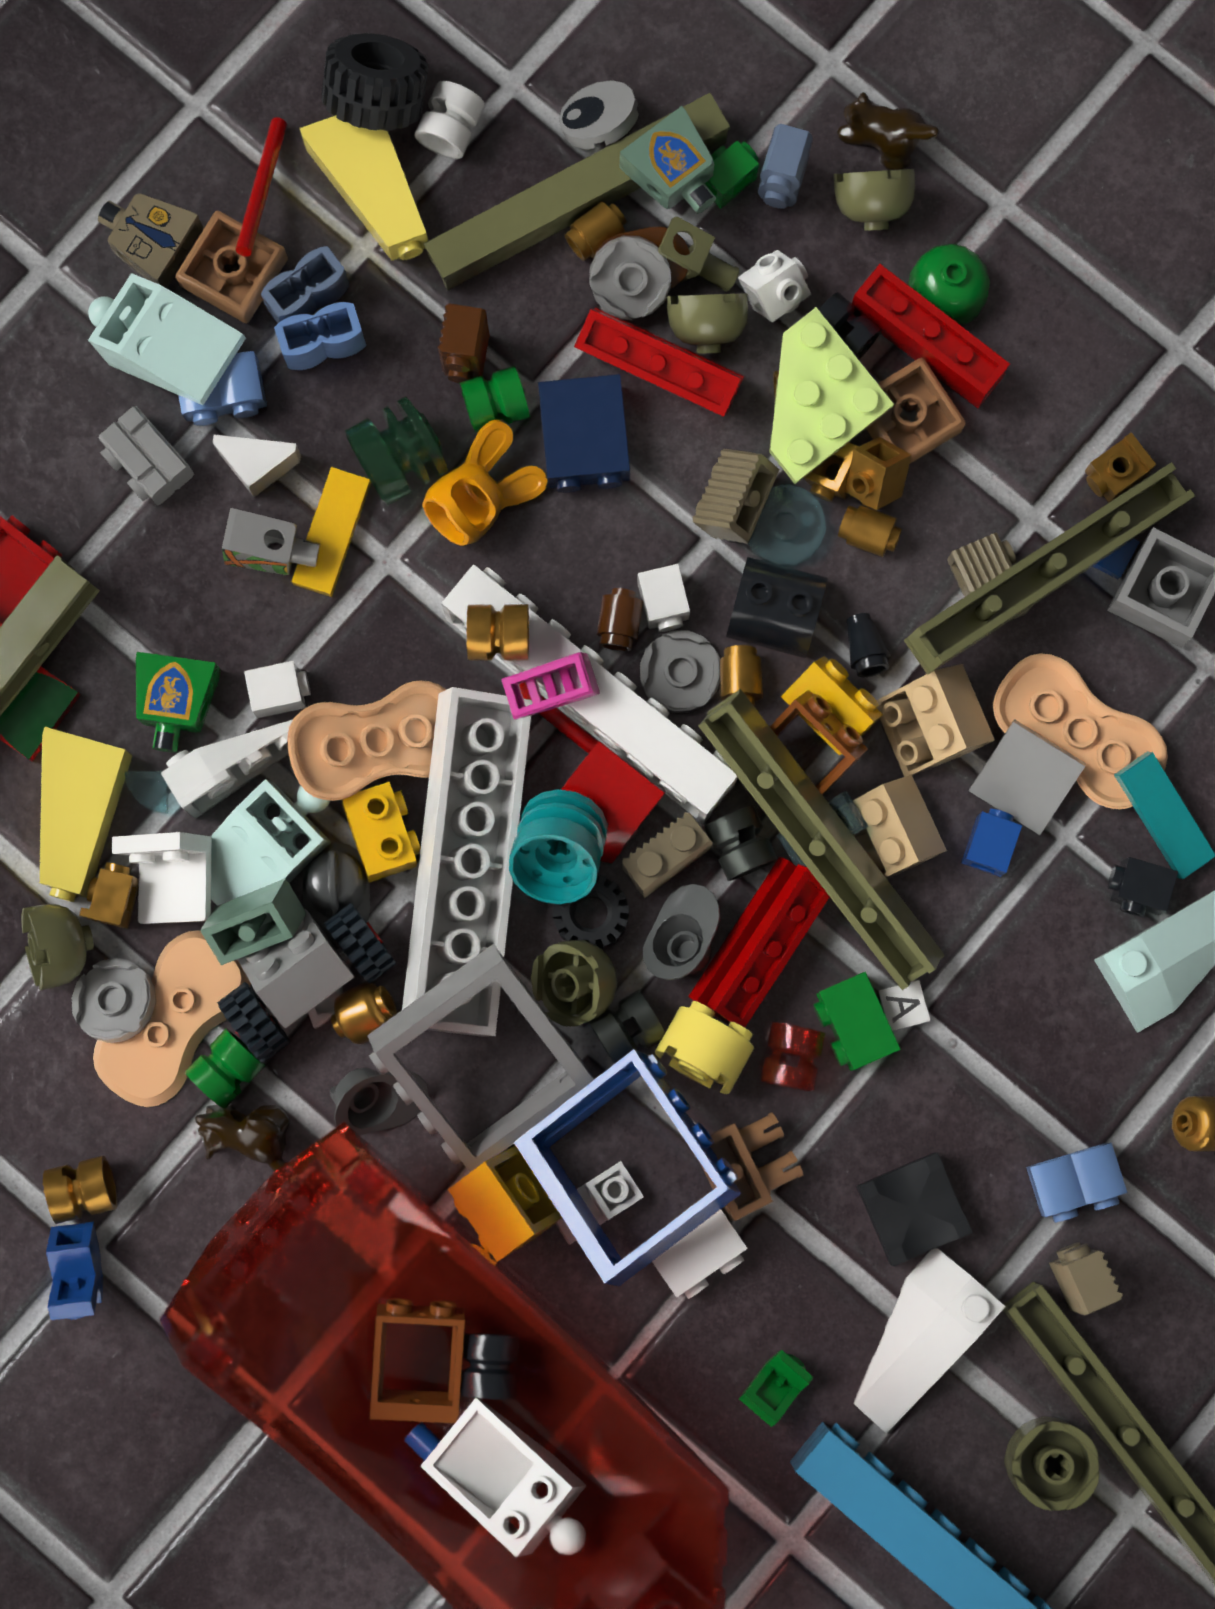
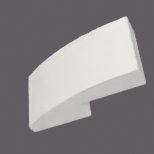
M621 1161L577 1189L599 1225L610 1220L644 1197ZM563 1218L555 1223L568 1245L577 1241Z

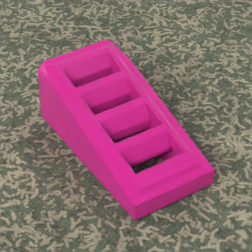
M578 652L501 679L514 720L600 694L589 656L583 652ZM576 667L582 685L578 689L575 688L570 668ZM557 672L560 673L565 693L560 695L553 673ZM542 677L549 699L542 700L536 681L537 678ZM526 682L532 700L531 705H525L519 686L520 683Z

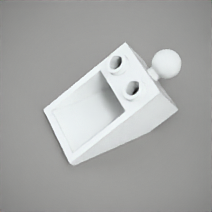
M475 1398L421 1467L515 1557L532 1554L549 1532H551L550 1540L552 1546L556 1551L564 1555L575 1554L585 1543V1529L577 1520L572 1518L562 1519L561 1517L587 1485L552 1453L480 1398ZM544 1482L548 1486V1494L546 1497L541 1498L536 1490ZM514 1517L520 1522L519 1530L511 1523Z

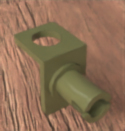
M676 216L671 219L659 246L658 253L688 270L685 278L680 283L699 275L727 292L732 288L739 274L738 267H734L710 254V249L715 239L714 236ZM678 232H685L693 239L694 244L689 248V255L679 254L673 246L674 236Z

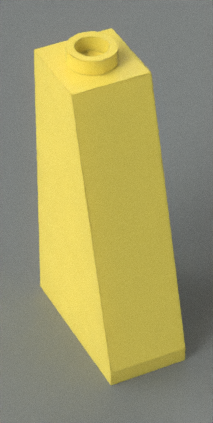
M336 115L299 128L309 155L391 261L397 258L408 260L420 255L423 249H425L424 243L428 242L427 233L388 131L368 130L367 128L352 126L348 122L337 119Z
M44 727L42 734L39 883L51 888L50 896L74 902L76 895L87 898L88 887L91 879L96 875L132 755L119 747Z

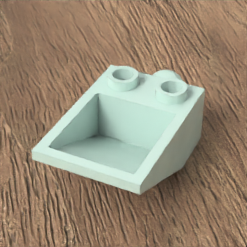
M132 273L115 299L106 296L98 297L92 301L88 310L89 319L96 326L88 341L110 366L201 405L205 404L246 339L241 332L164 286Z
M265 779L231 812L211 836V900L218 906L285 878L290 883L331 843L306 816L309 812L318 813L323 811L329 805L330 800L313 797L300 786L297 792V801L293 803L274 782ZM277 804L280 808V815L271 820L267 816V809L270 805ZM300 834H306L309 838V843L299 850L295 845V840Z

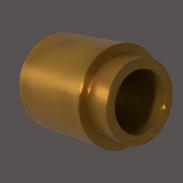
M600 202L570 225L571 230L565 234V239L573 252L582 261H585L590 256L594 258L597 249L605 240L617 234L625 233L623 226L627 221L615 204L612 203L608 206L604 202Z
M849 505L841 522L838 537L846 539V544L883 557L886 550L894 552L902 528L896 527V517L862 505L858 508Z
M735 645L724 649V657L720 659L722 700H725L739 689L743 691L753 706H755V701L763 698L761 657L757 656L756 647Z

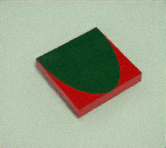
M40 666L1 714L0 740L33 762L42 749L44 727L56 730L81 694Z

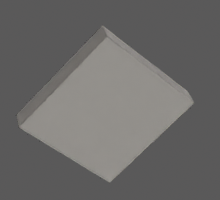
M1014 719L969 788V792L998 810L1013 815L1014 820L1040 835L1085 768L1086 763Z

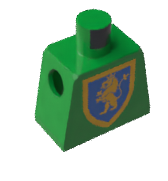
M144 652L136 653V717L143 725L156 727L152 749L177 753L181 730L201 732L221 675V669L215 662Z

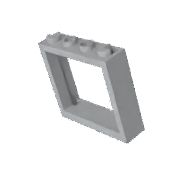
M494 944L367 1035L374 1050L369 1057L382 1075L388 1072L393 1075L397 1080L393 1087L407 1106L413 1102L422 1112L417 1116L425 1129L432 1136L438 1132L445 1140L441 1146L455 1165L462 1161L470 1172L483 1162L510 1147L522 1135L594 1080L584 1062ZM497 980L565 1069V1072L466 1143L395 1053L493 981Z

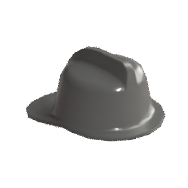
M330 843L303 870V908L307 909L331 942L337 943L324 923L350 903L355 906L365 921L368 922L370 914V883L368 882L358 850L348 844Z
M696 884L682 886L670 894L663 904L643 947V961L648 971L657 978L665 980L680 979L696 974L708 964L713 952L712 940L720 921V906L714 893L705 886Z
M357 1068L344 1076L338 1085L330 1088V1097L336 1107L334 1113L335 1126L342 1134L351 1137L406 1124L416 1117L421 1110L414 1102L409 1106L405 1104L393 1087L397 1080L390 1072L382 1075L380 1072L370 1068ZM409 1071L428 1094L427 1084L422 1077Z

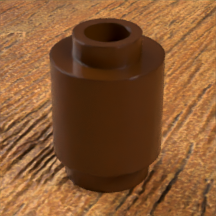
M613 588L611 594L602 596L597 636L600 637V647L614 651H632L633 642L638 641L643 601L636 598L635 591Z

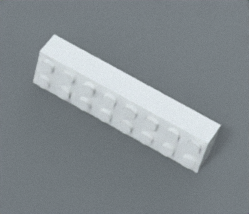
M473 564L441 603L446 620L467 636L468 604H492L496 611H501L504 604H528L529 659L504 660L501 654H496L494 659L513 674H517L578 652L587 653L600 694L557 708L704 825L734 788L738 778L719 752L716 750L714 754H711L702 747L700 743L703 739L689 726L683 724L679 728L667 718L670 714L669 711L653 698H649L646 702L634 692L637 688L636 685L625 675L617 671L613 676L601 665L604 660L591 648L584 645L582 649H579L569 640L571 636L569 631L557 621L551 619L547 623L536 614L538 607L527 597L520 593L516 597L511 595L503 587L506 582L497 573L488 567L481 571ZM576 667L570 668L575 688H581L582 685ZM553 673L559 695L565 693L560 673ZM542 677L537 678L536 681L540 694L549 699Z
M451 687L439 693L402 1010L494 944L503 957L505 954L513 882L509 872V857L514 839L517 836L531 721V716L514 720L507 696ZM524 699L526 706L532 704V700ZM497 980L493 981L427 1030L481 1037L495 1036L501 985Z

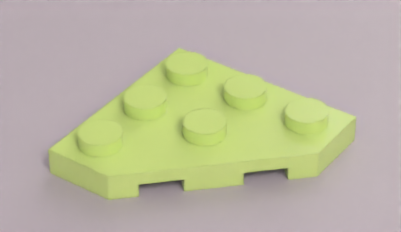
M817 307L786 330L782 336L769 452L794 484L798 483L894 406L893 402Z

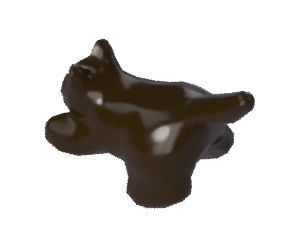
M865 92L861 93L852 103L845 106L844 117L848 125L840 126L837 131L838 138L845 144L875 147L881 155L880 163L886 169L892 171L905 169L910 165L911 154L920 139L929 140L939 134V129L926 124L919 113L909 108L893 110L889 107L878 105L871 101Z
M210 1105L206 1108V1114L196 1116L195 1121L200 1126L198 1133L206 1149V1159H211L221 1149L231 1148L254 1161L268 1164L271 1169L285 1179L294 1189L299 1190L302 1183L297 1172L282 1159L286 1146V1130L290 1121L281 1108L275 1105H264L254 1109L251 1114L246 1116L231 1106L223 1109L218 1105Z

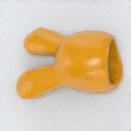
M491 420L486 423L476 435L465 462L437 480L427 490L422 506L427 518L441 535L454 544L463 546L477 542L491 528L503 508L532 500L546 489V475L537 466L522 467L497 483L488 474L513 441V432L510 426L501 420Z

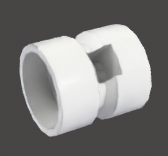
M439 81L428 102L431 112L423 114L415 132V138L427 149L439 155L460 159L463 157L471 139L469 129L476 127L485 104L476 93L468 88L449 81Z

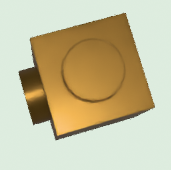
M880 436L854 449L845 492L860 500L863 505L875 510L899 499L903 494L911 454Z

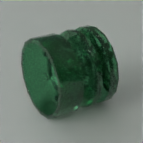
M406 396L396 401L403 417L402 420L398 421L388 406L382 409V415L387 428L381 432L369 418L344 431L358 461L386 506L411 493L405 474L412 471L423 484L431 482L423 465L426 462L430 464L438 476L448 472L443 457L442 445L425 415L420 413Z

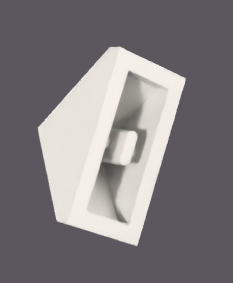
M214 435L213 444L218 453L253 497L257 496L300 463L301 454L296 443Z

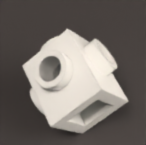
M778 250L762 256L755 266L738 277L745 293H748V299L752 308L771 322L795 310L800 302L811 295L805 279L808 278V273L803 264L796 257L790 259Z

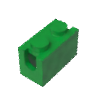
M866 971L816 994L819 1002L813 1004V1007L822 1027L830 1025L836 1039L830 1045L840 1066L847 1064L849 1070L852 1071L901 1050Z

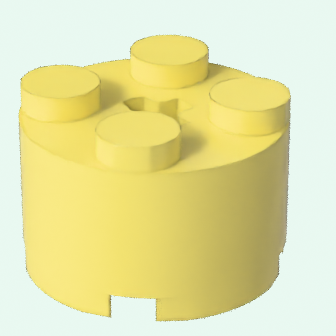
M693 1001L689 1008L679 1007L655 1050V1054L661 1059L664 1052L672 1057L669 1066L708 1088H711L715 1081L723 1085L721 1093L730 1094L754 1050V1046L749 1042L753 1034L737 1023L730 1022L727 1026L714 1019L715 1012L697 1001Z

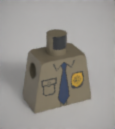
M143 194L134 195L126 209L109 200L103 205L98 215V222L113 230L108 238V243L113 252L143 278L165 288L169 287L177 271L204 230L197 214Z

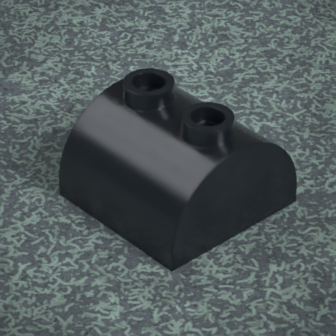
M747 557L726 637L806 658L824 596L827 577Z

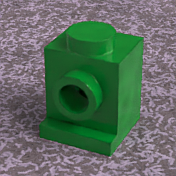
M736 141L728 149L722 146L711 155L714 161L713 176L705 182V185L716 197L714 203L720 209L757 179L758 156L746 142L740 144Z

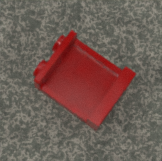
M12 515L7 521L0 516V627L57 555L59 557L63 556L46 541L42 540L37 545L29 539L27 535L31 530Z

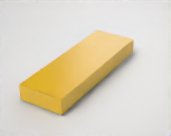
M331 467L306 538L308 541L320 543L316 567L297 564L291 581L293 585L332 597L371 485L370 479Z

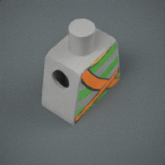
M230 508L222 552L225 565L289 575L292 563L316 567L320 543L298 539L297 525L294 523ZM273 543H279L283 545L278 550H272L268 548V546Z

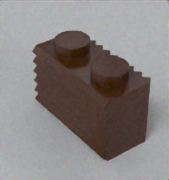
M451 303L445 306L446 313L443 314V329L440 330L441 337L439 338L440 345L438 346L442 370L448 376V380L459 383L479 376L483 377L490 336L487 310Z

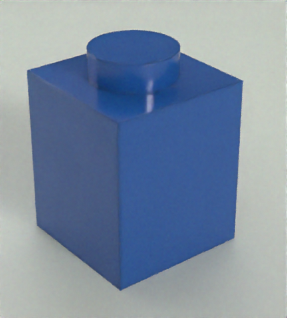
M990 809L989 813L982 811L976 817L961 864L999 877L1007 873L1022 825L1012 822L1014 816L997 809Z

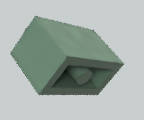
M285 878L215 906L200 931L219 963L224 965L293 938L306 915V911Z

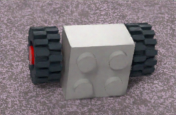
M352 903L324 923L341 949H336L307 909H304L306 915L293 938L238 959L254 990L244 982L218 1001L217 1004L224 1013L225 1018L230 1022L231 1027L261 1063L266 1062L291 1043L285 1031L280 1027L281 1025L286 1029L354 978V975L346 965L350 961L369 984L397 964L383 945L382 939L370 923L365 921Z

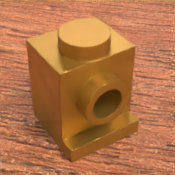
M1131 432L1123 440L1090 462L1085 470L1088 475L1086 480L1097 496H1104L1108 503H1110L1147 477L1156 466V463ZM1117 461L1125 472H1116L1113 468V462Z
M848 442L806 475L803 479L812 485L810 492L829 502H832L834 496L845 499L848 494L845 492L853 450L859 446ZM839 467L836 478L830 479V472L834 468Z
M106 862L105 869L100 868L98 878L93 877L90 881L87 892V901L91 902L90 909L81 907L79 916L88 920L128 929L139 888V879L129 875L131 868Z

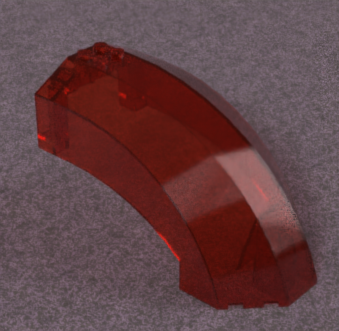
M345 1122L267 1178L212 1237L159 1319L184 1368L250 1420L326 1485L392 1546L454 1609L725 1608L726 1590L722 1586L723 1566L727 1565L728 1531L724 1527L725 1506H729L728 1486L548 1307L499 1261L497 1262L490 1253ZM395 1298L410 1300L416 1306H430V1303L434 1301H449L455 1303L456 1308H465L464 1333L520 1336L519 1356L517 1361L510 1364V1369L518 1374L517 1398L480 1399L552 1453L587 1485L561 1517L562 1519H575L585 1529V1543L578 1552L564 1555L556 1551L552 1546L550 1540L551 1532H549L532 1554L515 1557L421 1467L424 1460L405 1442L407 1435L421 1422L370 1419L378 1304H386L387 1300ZM387 1323L383 1389L448 1392L453 1326ZM463 1354L461 1371L470 1367V1363L463 1358ZM460 1396L458 1419L475 1398ZM423 1422L440 1440L445 1437L455 1424ZM544 1482L536 1490L541 1498L546 1497L548 1494V1486ZM514 1517L511 1523L519 1530L520 1522Z

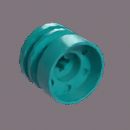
M560 789L546 791L530 799L521 813L517 836L514 839L509 857V872L514 883L526 895L541 902L552 904L576 902L588 895L596 884L601 856L603 855L607 838L608 823L603 811L591 799L573 791Z

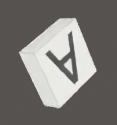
M919 980L911 982L909 987L901 990L899 986H894L877 991L881 1007L892 1031L930 1021Z

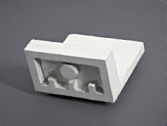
M174 832L112 837V854L129 856V863L139 864L138 921L140 924L200 922L208 919L211 915V836Z

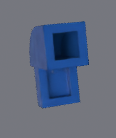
M94 1222L51 1227L46 1249L53 1280L47 1306L50 1319L75 1320L84 1316L94 1315L96 1303H102L103 1299L101 1254Z

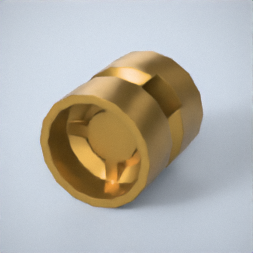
M468 604V660H492L496 654H501L504 660H528V604H504L501 611H496L492 604Z
M105 1156L80 1161L77 1169H73L70 1165H64L44 1170V1194L49 1213L55 1224L79 1219L82 1217L84 1210H87L91 1215L117 1209L114 1177Z

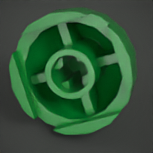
M950 243L935 246L924 253L911 270L908 285L963 327L976 319L985 306L989 294L990 279L987 266L977 253L966 246Z

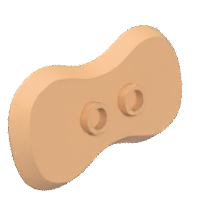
M1040 653L1022 659L1008 672L997 689L993 702V711L1002 731L1006 733L1015 719L1086 763L1085 768L1076 781L1082 791L1099 805L1119 810L1133 806L1114 774L1145 752H1153L1163 770L1166 768L1168 759L1167 747L1157 729L1144 719L1117 711L1105 705L1093 695L1078 671L1069 662L1060 657Z
M412 681L398 687L381 700L370 704L347 705L321 702L303 709L294 717L289 726L287 736L288 754L293 772L299 784L313 797L335 801L348 798L371 782L390 775L428 778L439 693L446 689L430 681Z
M199 930L188 931L177 936L161 952L151 980L155 987L156 1004L150 1021L142 1031L127 1041L107 1043L97 1040L93 1061L98 1076L111 1091L135 1105L143 1107L158 1106L170 1100L181 1090L188 1077L185 1071L191 1066L199 1044L213 1028L227 1020L217 1002L244 982L251 987V983L238 959L221 965Z

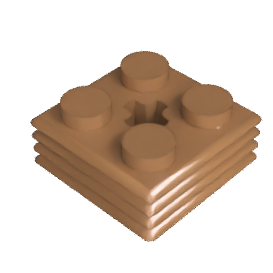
M215 211L175 277L183 289L243 323H248L263 300L261 296L262 290L270 280L280 273L288 257L283 246L258 232L252 254L248 257L239 255L235 249L242 223L221 211ZM238 261L240 268L236 272L226 273L224 266L226 264L233 266Z
M924 358L915 360L877 383L893 402L894 406L866 429L873 439L880 436L911 454L910 463L962 432L966 424L964 418ZM902 408H905L907 412H912L913 410L917 412L914 422L908 419L903 420L900 417Z

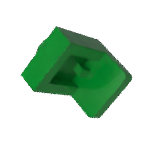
M780 1350L766 1361L739 1397V1400L770 1427H773L778 1423L800 1391L810 1384L813 1376L806 1371V1367L800 1359Z

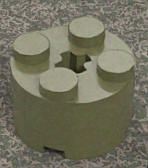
M1043 1416L1028 1421L1013 1434L1008 1443L1004 1457L1008 1477L1014 1488L1022 1496L1041 1509L1061 1511L1077 1508L1091 1497L1099 1482V1457L1094 1443L1082 1430L1062 1419ZM1048 1456L1057 1457L1056 1462L1060 1467L1056 1472L1047 1469L1048 1466L1045 1460Z

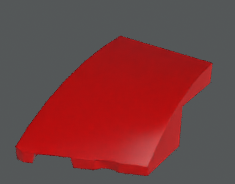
M600 741L597 742L561 788V790L577 792L591 799L603 811L608 828L600 862L613 864L637 834L639 826L665 795L661 789Z

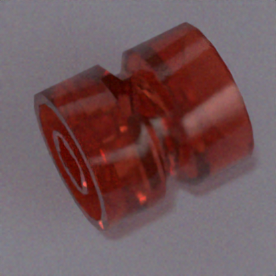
M772 1022L767 1046L773 1052L771 1056L766 1057L764 1060L760 1081L814 1092L819 1068L813 1062L814 1059L822 1055L826 1033L805 1027ZM786 1055L800 1057L797 1067L786 1065Z

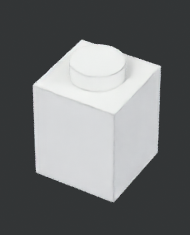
M674 564L638 573L637 584L641 600L643 601L648 628L658 627L659 632H667L682 627V621L689 620L690 609L679 565Z
M294 661L244 671L251 709L257 718L306 708L304 696L311 695L306 671L299 672Z

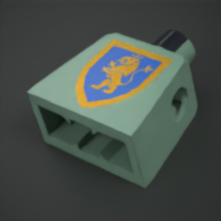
M683 106L679 107L620 151L619 167L664 208L671 209L685 198L693 210L699 214L710 207L715 201L716 197L705 185V182L713 176V158Z

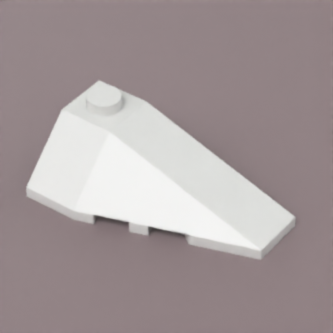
M293 720L196 748L190 753L187 750H183L167 761L166 765L168 768L161 772L180 806L196 819L288 755L287 736L289 726Z
M937 1247L930 1250L905 1278L897 1303L887 1321L884 1334L875 1355L872 1357L853 1403L885 1433L957 1361L1005 1308L977 1280Z

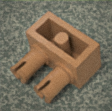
M772 1112L740 1130L734 1123L710 1134L714 1140V1144L710 1146L719 1160L724 1158L728 1161L738 1176L734 1183L741 1194L722 1208L729 1221H736L772 1203L770 1191L797 1177L803 1176L800 1165H796L783 1172V1168L798 1161L792 1151L760 1168L754 1164L751 1158V1152L784 1137L781 1126L766 1133L763 1132L765 1129L779 1123ZM700 1163L712 1189L714 1190L716 1188V1185L714 1184V1182L712 1181V1179Z

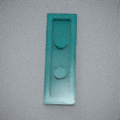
M1145 752L1114 774L1171 869L1178 871L1177 878L1185 879L1215 857L1214 851L1153 752Z

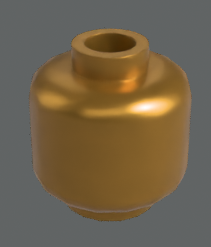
M364 982L340 994L335 999V1014L331 1015V1022L334 1030L341 1038L347 1037L353 1043L361 1045L369 1042L367 1035L395 1016L397 1009L391 994L385 987H377L373 983Z
M1189 1096L1180 1101L1175 1108L1172 1117V1130L1178 1143L1189 1151H1215L1214 1096Z

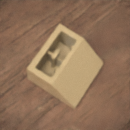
M963 664L937 669L929 675L926 674L877 700L879 704L877 709L883 714L880 720L904 777L913 776L944 764L995 741Z
M912 775L884 783L851 801L866 824L854 832L853 836L886 879L947 851ZM848 802L839 807L840 811L836 814L838 816L841 813L843 814V818L846 819L845 822L847 821L850 825L847 828L850 832H853L856 829L852 828L857 827L855 824L858 825V828L864 824L860 817L856 815L857 813H852L851 803Z

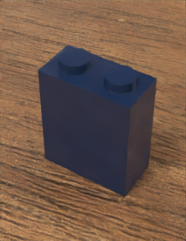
M620 374L538 382L548 489L557 488L558 492L570 493L581 490V485L598 484V488L611 489L622 486V481H630Z

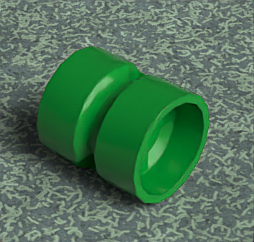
M515 366L493 372L492 378L489 381L479 376L459 382L475 434H478L479 430L491 420L503 419L508 424L530 418L526 397Z
M227 1028L210 1044L211 1054L209 1056L200 1055L185 1071L188 1078L223 1109H226L241 1093L239 1084L241 1082L250 1083L266 1066L265 1063H261L252 1054L240 1038Z

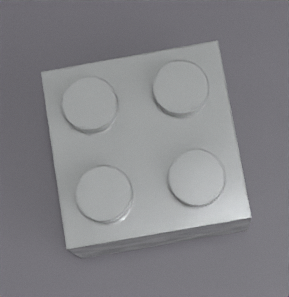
M1153 527L1143 538L1107 611L1182 648L1193 638L1215 594V558Z

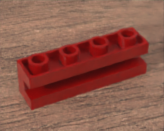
M879 264L854 294L852 304L856 306L855 314L857 316L866 315L882 329L881 335L914 360L924 358L938 379L977 409L980 408L1004 378L1005 372L1010 366L1008 361L883 265Z
M598 307L590 309L574 346L585 353L723 417L728 414L745 377L734 370L637 325L613 316Z
M779 857L688 996L690 999L712 1009L715 1012L714 1016L728 1024L734 1022L744 1028L746 1027L830 898L807 867L800 864L796 866L791 861Z

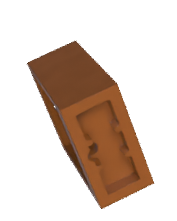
M808 690L796 698L773 722L770 728L779 737L802 714L845 756L816 786L819 792L824 795L859 760L868 748L862 743L861 735L852 726L843 724L832 713V707L823 697L813 694Z
M400 1298L389 1299L386 1301V1304H378L370 1419L456 1423L458 1421L465 1308H456V1304L449 1301H434L430 1303V1306L413 1305L412 1301ZM387 1323L453 1326L448 1392L383 1389Z

